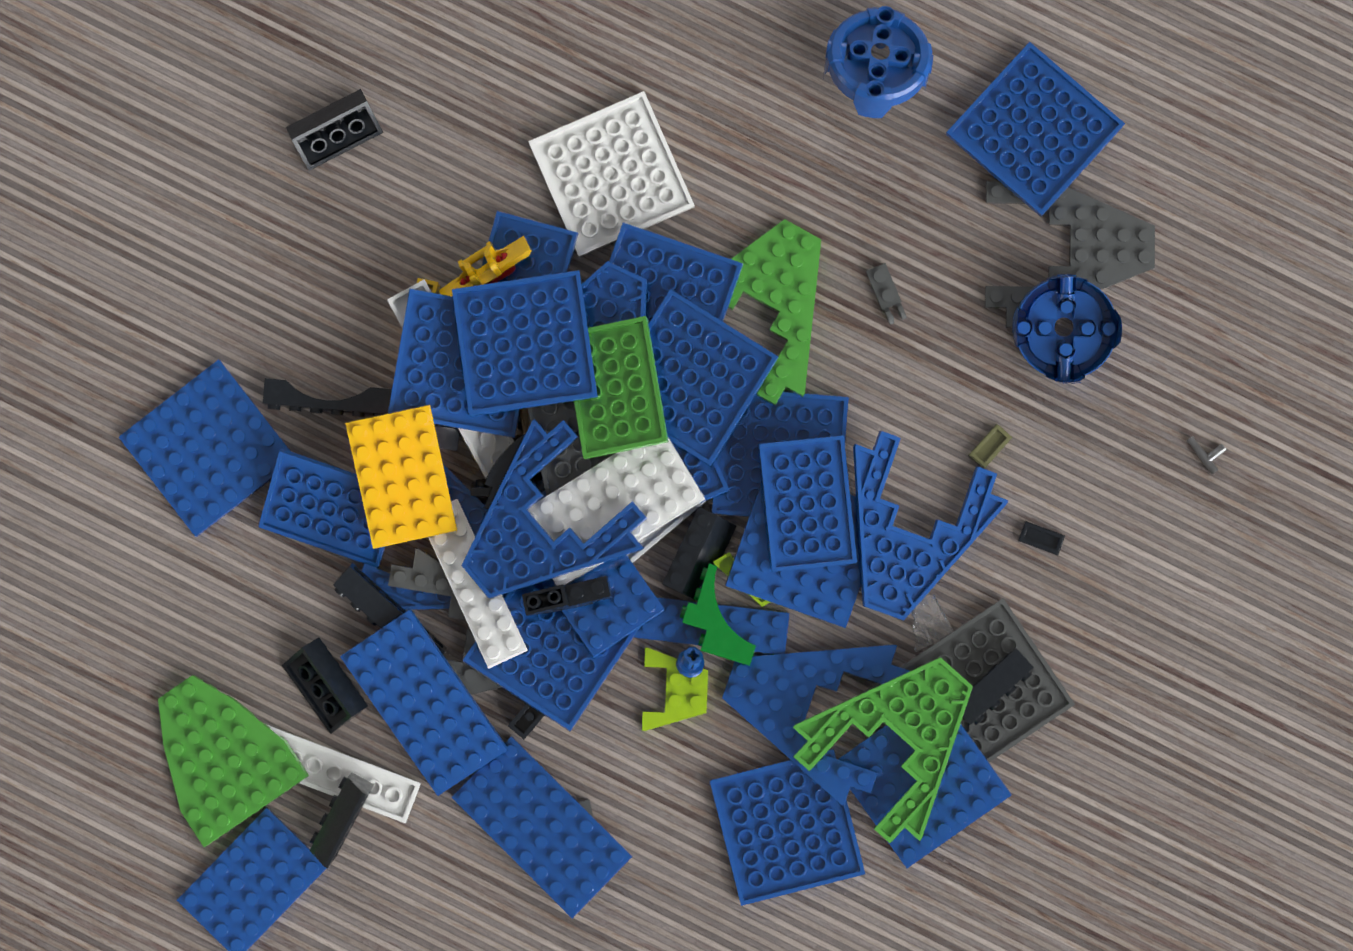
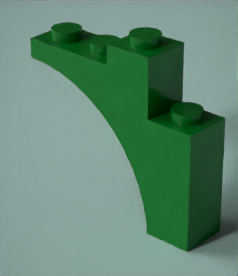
M709 564L708 568H703L700 579L704 580L702 588L697 587L694 600L698 601L697 605L688 602L687 606L683 605L680 614V618H683L682 623L707 630L706 634L701 633L698 646H701L702 652L750 666L756 645L738 636L724 620L715 596L717 566Z

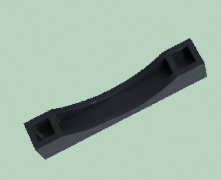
M265 378L262 404L267 405L270 410H280L281 407H289V411L301 412L303 408L310 409V413L322 414L323 410L331 411V415L343 416L344 412H350L353 417H365V414H373L374 417L388 414L392 389L370 387L351 398L322 400L303 394L295 389L287 380Z

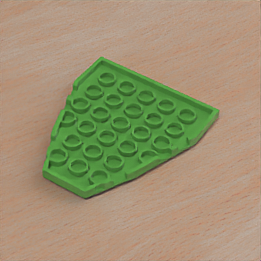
M195 675L190 676L158 699L163 746L180 811L203 847L208 846L309 777L296 754L282 736L277 735L266 723L264 724L257 719L251 711L236 699L220 692L216 687L205 683Z

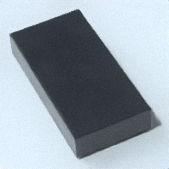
M1025 521L1018 541L1058 556L1065 535Z

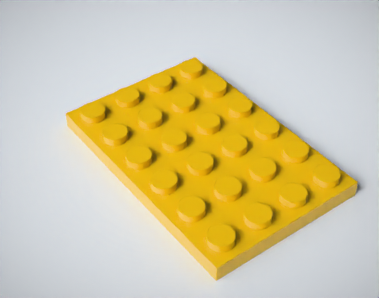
M430 405L345 423L373 549L457 531Z

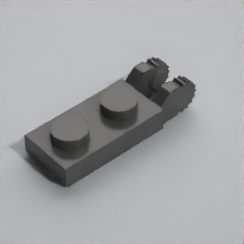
M886 263L867 270L866 274L889 324H894V317L889 308L895 305L899 317L902 320L906 319V313L901 304L902 301Z

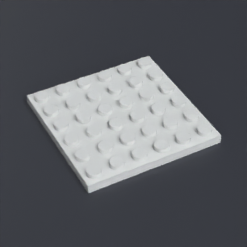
M644 91L528 141L566 229L579 233L575 245L579 257L616 242L623 222L645 229L695 207Z

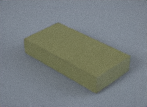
M996 424L968 456L985 469L1013 437Z

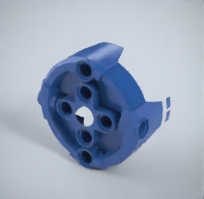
M888 6L867 8L865 11L848 17L837 29L833 30L827 43L823 80L824 75L829 72L837 88L853 100L858 115L869 118H882L892 106L909 100L922 86L926 88L933 64L934 55H932V47L920 27L907 18L904 13ZM875 45L879 49L888 46L890 50L889 56L884 60L874 58L871 54L872 46Z
M1057 274V276L1049 277L1046 281L1031 289L1023 298L1019 307L1016 308L1012 322L1013 340L1023 358L1033 368L1044 374L1045 377L1059 383H1081L1080 381L1086 375L1098 369L1107 360L1112 350L1121 342L1122 320L1104 292L1088 282L1087 279L1074 274ZM1068 318L1072 321L1073 331L1070 335L1063 337L1056 333L1055 323L1058 319Z

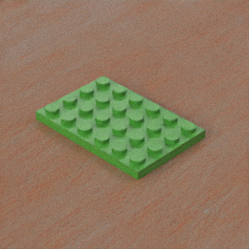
M642 316L588 328L598 397L574 401L583 458L588 459L667 443L668 436L647 317Z

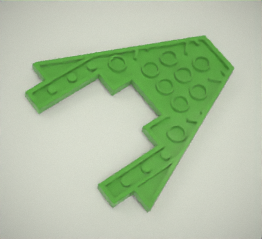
M785 219L732 258V260L743 263V267L728 307L733 310L741 295L745 293L779 312L770 328V332L785 339L787 343L757 393L758 397L773 405L777 404L785 388L801 397L805 394L821 248L820 238Z
M939 657L795 724L793 728L807 742L793 757L810 771L852 724L867 737H870L884 722L914 749V752L901 767L917 781L874 827V830L891 843L906 828L920 841L923 837L973 686Z

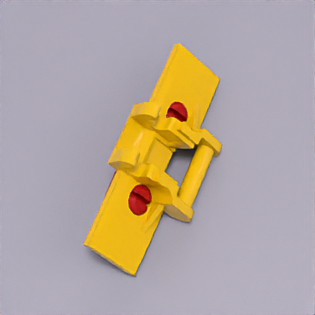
M525 236L499 250H496L489 241L485 247L468 258L459 260L458 264L463 272L459 277L439 289L440 294L453 296L452 289L497 283L510 275L515 270V264L530 255L531 249ZM485 257L487 264L479 269H475L472 264Z

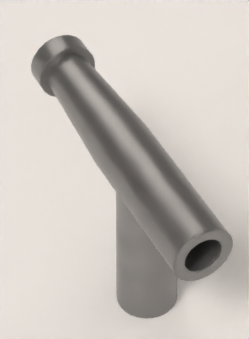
M1194 436L1189 438L1187 443L1191 445L1211 474L1217 472L1218 468L1212 461L1227 451L1225 446L1221 444L1206 454L1195 441Z

